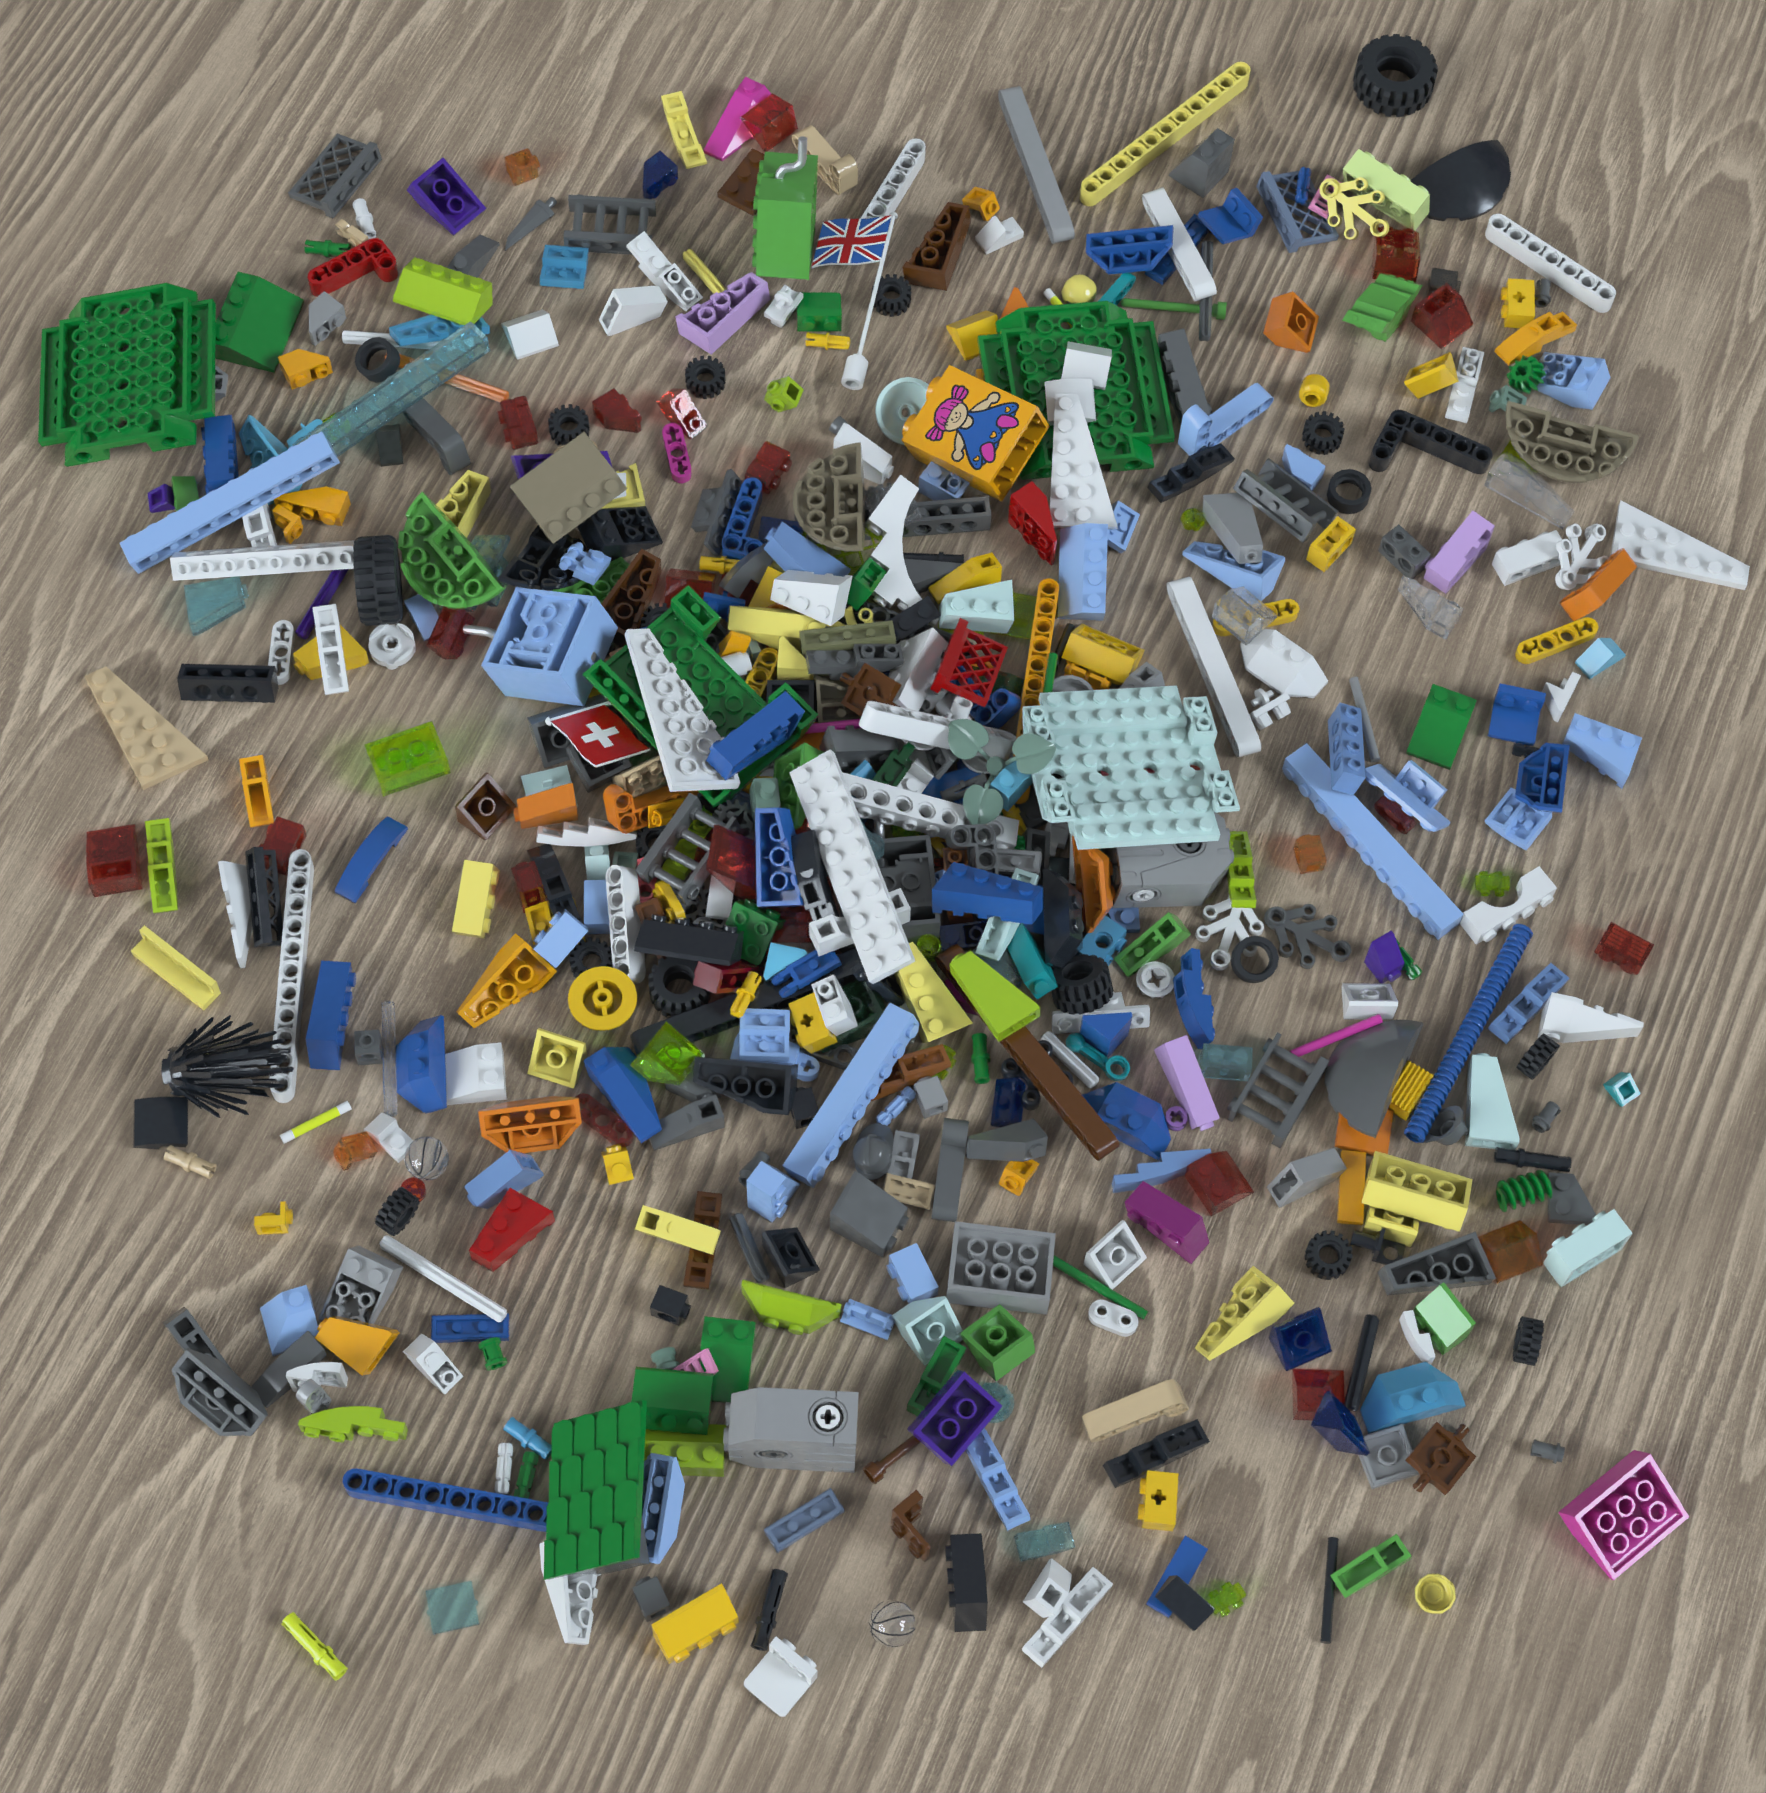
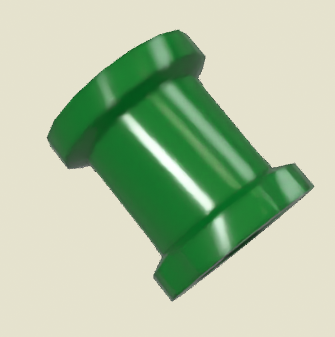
M499 1337L490 1338L478 1344L479 1350L483 1351L487 1371L496 1370L508 1363L501 1351V1339Z

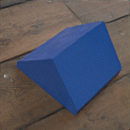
M1132 1012L1083 1015L1079 1034L1084 1037L1086 1043L1109 1058L1128 1036Z

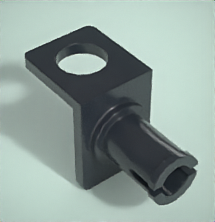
M1383 1227L1376 1236L1354 1229L1350 1242L1352 1246L1372 1250V1261L1384 1265L1403 1259L1406 1247L1404 1244L1383 1239L1386 1229ZM1388 1247L1395 1248L1398 1257L1394 1260L1387 1259L1383 1254L1384 1249Z

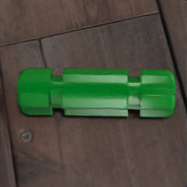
M1399 947L1404 960L1402 970H1406V975L1411 980H1415L1421 975L1422 970L1417 964H1413L1415 961L1403 947Z
M526 1451L523 1454L522 1462L524 1465L520 1466L516 1483L518 1489H515L513 1496L529 1499L530 1492H528V1489L531 1490L536 1471L534 1465L537 1466L538 1454L531 1451Z

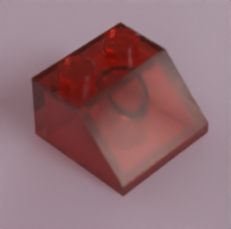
M1227 1151L1209 1153L1187 1166L1185 1178L1211 1217L1254 1193Z

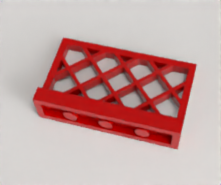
M960 618L951 635L930 690L939 693L941 688L985 707L1008 647L966 628L968 621ZM967 638L976 641L977 644L971 645ZM989 649L998 651L1000 654L993 655ZM982 650L985 656L979 657L976 651ZM968 652L972 658L966 659L963 653ZM990 662L993 668L987 669L984 663ZM971 664H977L980 670L974 671ZM963 666L967 672L961 673L957 667ZM978 676H985L988 682H982ZM965 678H971L975 684H968ZM958 680L961 686H957L950 681ZM973 690H980L984 697L975 694Z

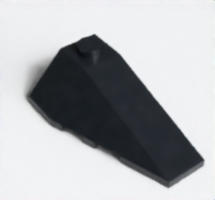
M708 1057L694 1058V1083L726 1095L762 1113L789 1115L797 1089L798 1064Z

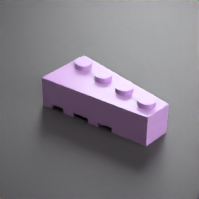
M750 272L727 286V290L721 293H714L710 296V300L701 305L697 303L692 306V310L688 313H680L675 316L679 334L712 355L770 300L768 283L754 273Z

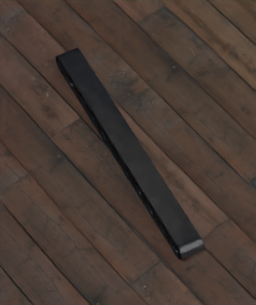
M857 949L837 955L841 961V966L799 990L798 988L795 993L785 998L779 995V991L794 981L791 976L787 981L777 986H774L771 980L759 984L754 994L755 999L749 1003L747 1008L779 1010L787 1008L789 1003L813 993L811 984L831 975H835L841 987L858 981L851 967L861 962ZM732 994L634 1031L630 1038L638 1059L647 1060L657 1056V1053L665 1047H682L740 1025V1018L732 1016L730 1013V1008L737 994Z

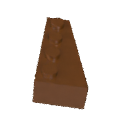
M948 202L934 221V226L930 232L927 231L924 235L921 245L915 248L909 262L906 261L903 265L904 280H908L909 284L947 291L971 224L969 205Z

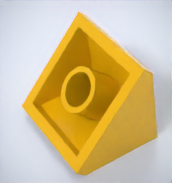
M985 310L946 325L949 334L965 361L980 356L977 342L979 335L997 334L995 322L998 320V316L996 313Z
M1451 352L1411 368L1404 380L1406 387L1418 399L1459 382Z

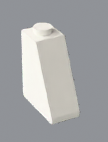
M659 285L613 289L599 321L607 336H612L659 318L668 301Z
M843 423L834 438V449L861 442L864 478L877 484H883L886 478L889 479L894 470L892 456L853 427Z

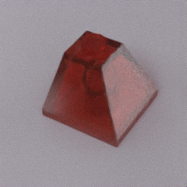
M1292 1369L1293 1420L1345 1422V1408L1343 1406L1345 1400L1344 1370Z

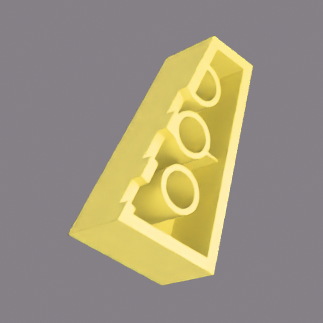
M467 470L449 490L450 493L436 504L466 538L491 493L489 477Z
M910 942L909 945L915 962L895 972L894 976L910 1013L914 1014L920 1024L918 1033L922 1043L931 1042L973 1024L914 942Z

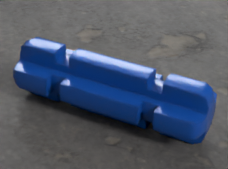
M1301 167L1298 173L1299 179L1297 180L1295 202L1302 205L1308 199L1311 176L1310 168Z

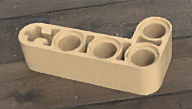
M809 125L792 135V142L797 150L798 138L801 136L807 137V155H818L817 173L836 195H840L858 184V166L855 159L850 154L841 158L815 127Z
M1170 1379L1083 1415L1082 1419L1091 1442H1098L1162 1415L1167 1417L1181 1415L1188 1411L1189 1407L1180 1384L1176 1380Z

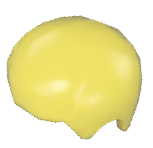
M1082 274L1073 275L1063 286L1061 291L1062 298L1065 302L1069 301L1072 304L1093 302L1097 295V287L1089 277Z
M1427 1574L1419 1579L1415 1587L1416 1602L1427 1613L1442 1614L1451 1609L1455 1602L1456 1591L1454 1584L1441 1574Z

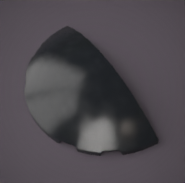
M1498 140L1482 141L1448 154L1424 169L1410 181L1416 186H1423L1429 192V219L1445 221L1447 218H1459L1460 221L1470 220L1489 212L1502 200L1511 177L1509 158Z
M537 526L530 535L528 544L518 557H513L499 576L498 581L520 588L555 590L572 586L581 580L573 577L574 571L560 569V559L567 553L572 544L582 543L584 552H586V546L579 538H572L568 533L553 544L541 528Z

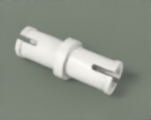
M361 198L354 200L352 206L356 213L355 220L357 225L360 226L361 232L366 234L369 239L375 238L376 231L373 227V216L368 211L366 201Z

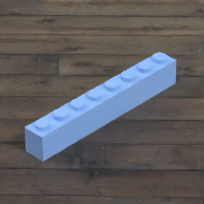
M892 1003L888 1004L782 1165L791 1177L812 1188L815 1187L817 1182L822 1180L826 1168L837 1157L839 1148L850 1137L852 1128L864 1116L866 1107L871 1099L877 1096L883 1081L890 1076L892 1067L897 1059L903 1056L907 1044L917 1035L920 1024L914 1014Z

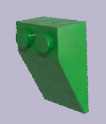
M1432 684L1406 754L1450 770L1477 699Z
M704 1316L700 1352L704 1349H709L719 1370L713 1376L712 1402H731L732 1393L749 1390L756 1322ZM701 1360V1361H700V1364H701V1366H702L704 1372H706V1369H705V1367H704V1365H703V1363H702V1360Z

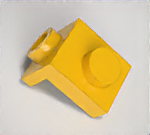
M620 1144L606 1147V1151L601 1152L609 1185L634 1179L626 1146L621 1147Z

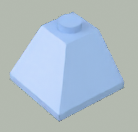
M307 1285L281 1292L260 1307L272 1356L282 1354L307 1331L314 1338L319 1332L317 1330L319 1326Z

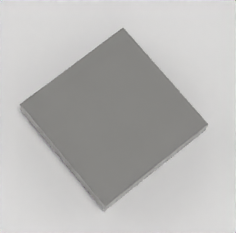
M1403 1424L1353 1440L1371 1489L1419 1475L1418 1471L1405 1461L1413 1449Z

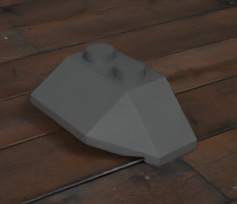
M188 1348L172 1368L180 1403L218 1435L252 1436L268 1416L258 1392L219 1359Z

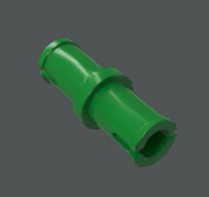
M307 239L305 241V245L309 246L305 247L306 254H320L328 258L338 256L346 252L345 250L351 249L350 243H334L331 240H325L324 242Z
M976 1033L972 1035L973 1054L971 1055V1062L974 1064V1081L977 1084H986L990 1082L988 1063L991 1061L987 1049V1035Z

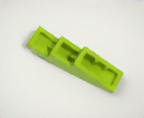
M169 818L145 821L149 863L147 866L153 913L177 911L178 896L171 821Z
M1230 831L1229 849H1232L1234 852V861L1229 866L1227 873L1231 908H1256L1255 878L1252 868L1253 856L1248 832Z

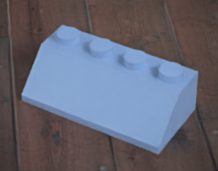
M1083 523L1060 529L1057 619L1103 621L1106 607L1108 524Z

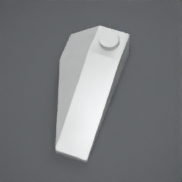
M219 861L223 892H225L226 901L229 903L226 906L230 923L233 925L231 933L236 958L240 968H245L253 929L247 866Z
M543 1542V1543H540V1558H541V1570H542L543 1577H544V1542ZM571 1574L545 1580L565 1643L589 1644L594 1616L591 1610L593 1599L597 1598L598 1589L595 1586L597 1576L601 1574Z

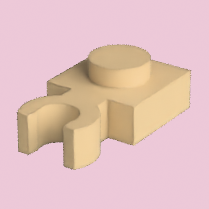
M343 219L335 224L339 228L337 233L341 237L348 239L347 242L351 244V248L369 240L366 234L355 226H350Z

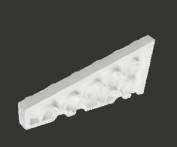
M1055 393L1050 513L1054 528L1062 529L1083 523L1108 524V529H1118L1078 393Z

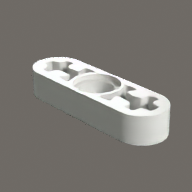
M287 620L276 622L272 629L268 666H275L277 673L278 664H281L283 672L280 673V676H277L278 685L285 684L290 679L295 631L292 623ZM283 629H287L284 636L285 641L282 640L280 634ZM280 648L288 650L287 654L282 657L276 656L275 652Z

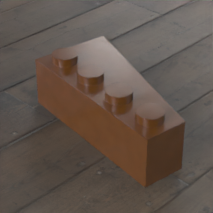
M642 548L601 603L618 627L614 636V643L621 647L627 644L625 639L627 629L641 628V619L644 617L643 613L648 610L661 575V559Z

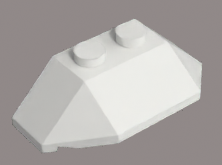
M1254 628L1240 643L1245 670L1280 695L1287 692L1289 697L1315 698L1328 683V679L1314 657L1277 630Z

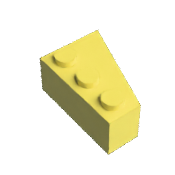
M464 860L452 928L453 933L477 938H484L485 933H489L491 926L489 916L491 909L494 907V894L500 870L494 864Z

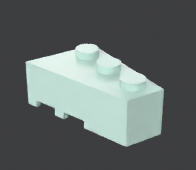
M1012 580L945 594L939 606V613L941 614L939 617V628L955 629L959 619L962 618L968 621L966 628L972 631L1007 634L1014 622Z

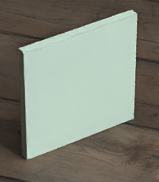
M567 765L521 776L526 796L572 783Z

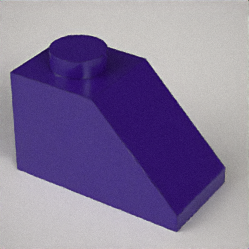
M1392 930L1371 942L1364 963L1380 984L1388 980L1393 982L1399 978L1404 966V960Z

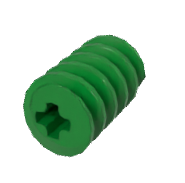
M1536 1170L1534 1174L1532 1172L1526 1173L1525 1176L1518 1175L1516 1179L1510 1177L1506 1181L1499 1180L1497 1182L1496 1197L1502 1212L1507 1211V1204H1509L1512 1210H1515L1517 1201L1521 1207H1525V1199H1528L1529 1203L1533 1205L1535 1204V1196H1537L1540 1202H1544V1194L1549 1199L1552 1198L1550 1180L1542 1170Z

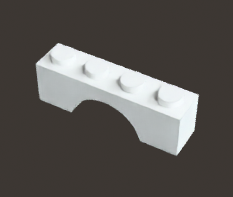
M1539 866L1520 878L1516 886L1518 900L1514 904L1507 907H1494L1481 901L1463 913L1460 925L1476 945L1482 941L1488 942L1501 929L1506 931L1519 918L1525 919L1532 915L1535 908L1540 905L1545 907L1550 904L1554 899L1553 895L1557 887Z
M901 888L889 892L901 925L910 922L911 908ZM831 914L809 923V936L819 956L854 943L845 917H836Z

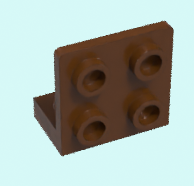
M916 1489L892 1509L891 1529L899 1539L903 1537L908 1542V1549L916 1559L921 1558L926 1562L929 1559L931 1546L912 1525L921 1516L919 1512L922 1510L923 1496Z

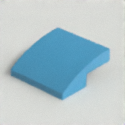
M545 245L542 257L543 265L540 274V286L584 289L589 248Z

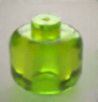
M1196 508L1187 509L1180 517L1182 525L1186 530L1196 532L1205 524L1203 515Z

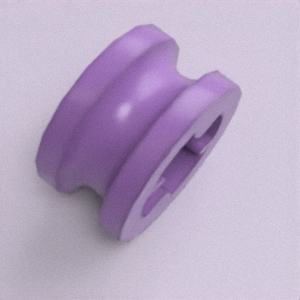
M1174 1106L1168 1109L1165 1116L1168 1129L1180 1131L1186 1126L1188 1115L1183 1108ZM1172 1116H1181V1123L1179 1121L1172 1122Z

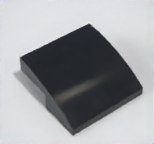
M151 1097L134 1100L133 1148L159 1150L160 1146L170 1145L186 1148L188 1145L187 1098Z

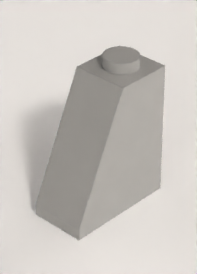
M1335 1148L1290 1162L1267 1188L1280 1208L1334 1182L1347 1168Z

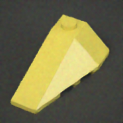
M729 606L728 630L748 635L752 640L779 650V638L783 636L801 653L799 631L826 627V624L792 609Z
M1254 1266L1234 1285L1231 1290L1234 1293L1228 1304L1223 1303L1219 1309L1222 1312L1216 1322L1209 1324L1195 1346V1349L1209 1361L1277 1322L1294 1304L1277 1283Z

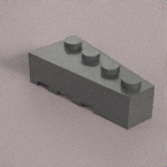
M1185 329L1159 334L1157 344L1165 387L1180 426L1184 413L1195 404L1208 416L1211 415L1212 408L1207 403L1205 391L1199 378Z
M1476 1231L1387 1264L1377 1272L1387 1296L1434 1291L1443 1282L1449 1289L1489 1285L1496 1279Z

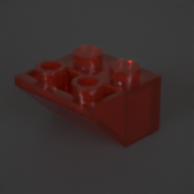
M1445 283L1415 305L1411 322L1440 349H1443L1473 326V321L1462 296L1448 283Z

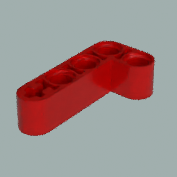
M372 238L309 271L307 278L311 293L318 297L324 291L330 294L372 271H375L382 281L392 282L398 277L396 258L386 244L379 238Z

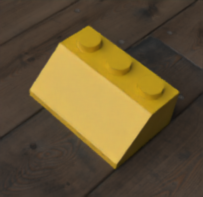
M1080 624L1071 632L1061 658L1066 659L1068 664L1072 665L1074 663L1077 667H1085L1089 673L1106 676L1110 682L1122 685L1127 677L1136 670L1145 650L1092 627Z
M721 1583L651 1625L653 1636L670 1664L674 1661L676 1663L684 1661L690 1656L689 1652L697 1647L700 1650L706 1648L713 1643L712 1638L722 1633L725 1636L737 1628L736 1624L739 1623V1619Z

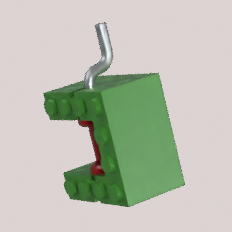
M801 136L798 138V154L765 152L764 160H760L753 209L757 210V215H754L753 229H757L756 234H753L754 253L752 257V267H756V276L809 280L816 225L818 155H807V137Z

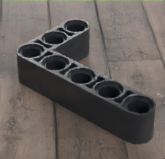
M1395 410L1390 414L1373 446L1369 467L1376 472L1385 471L1389 467L1401 442L1475 474L1486 473L1493 453L1489 447L1407 411Z

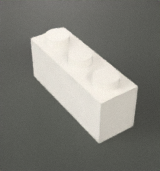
M1557 530L1549 533L1543 532L1531 540L1524 539L1517 543V545L1509 548L1503 547L1496 552L1492 566L1504 586L1560 565L1556 543L1561 541L1562 538Z

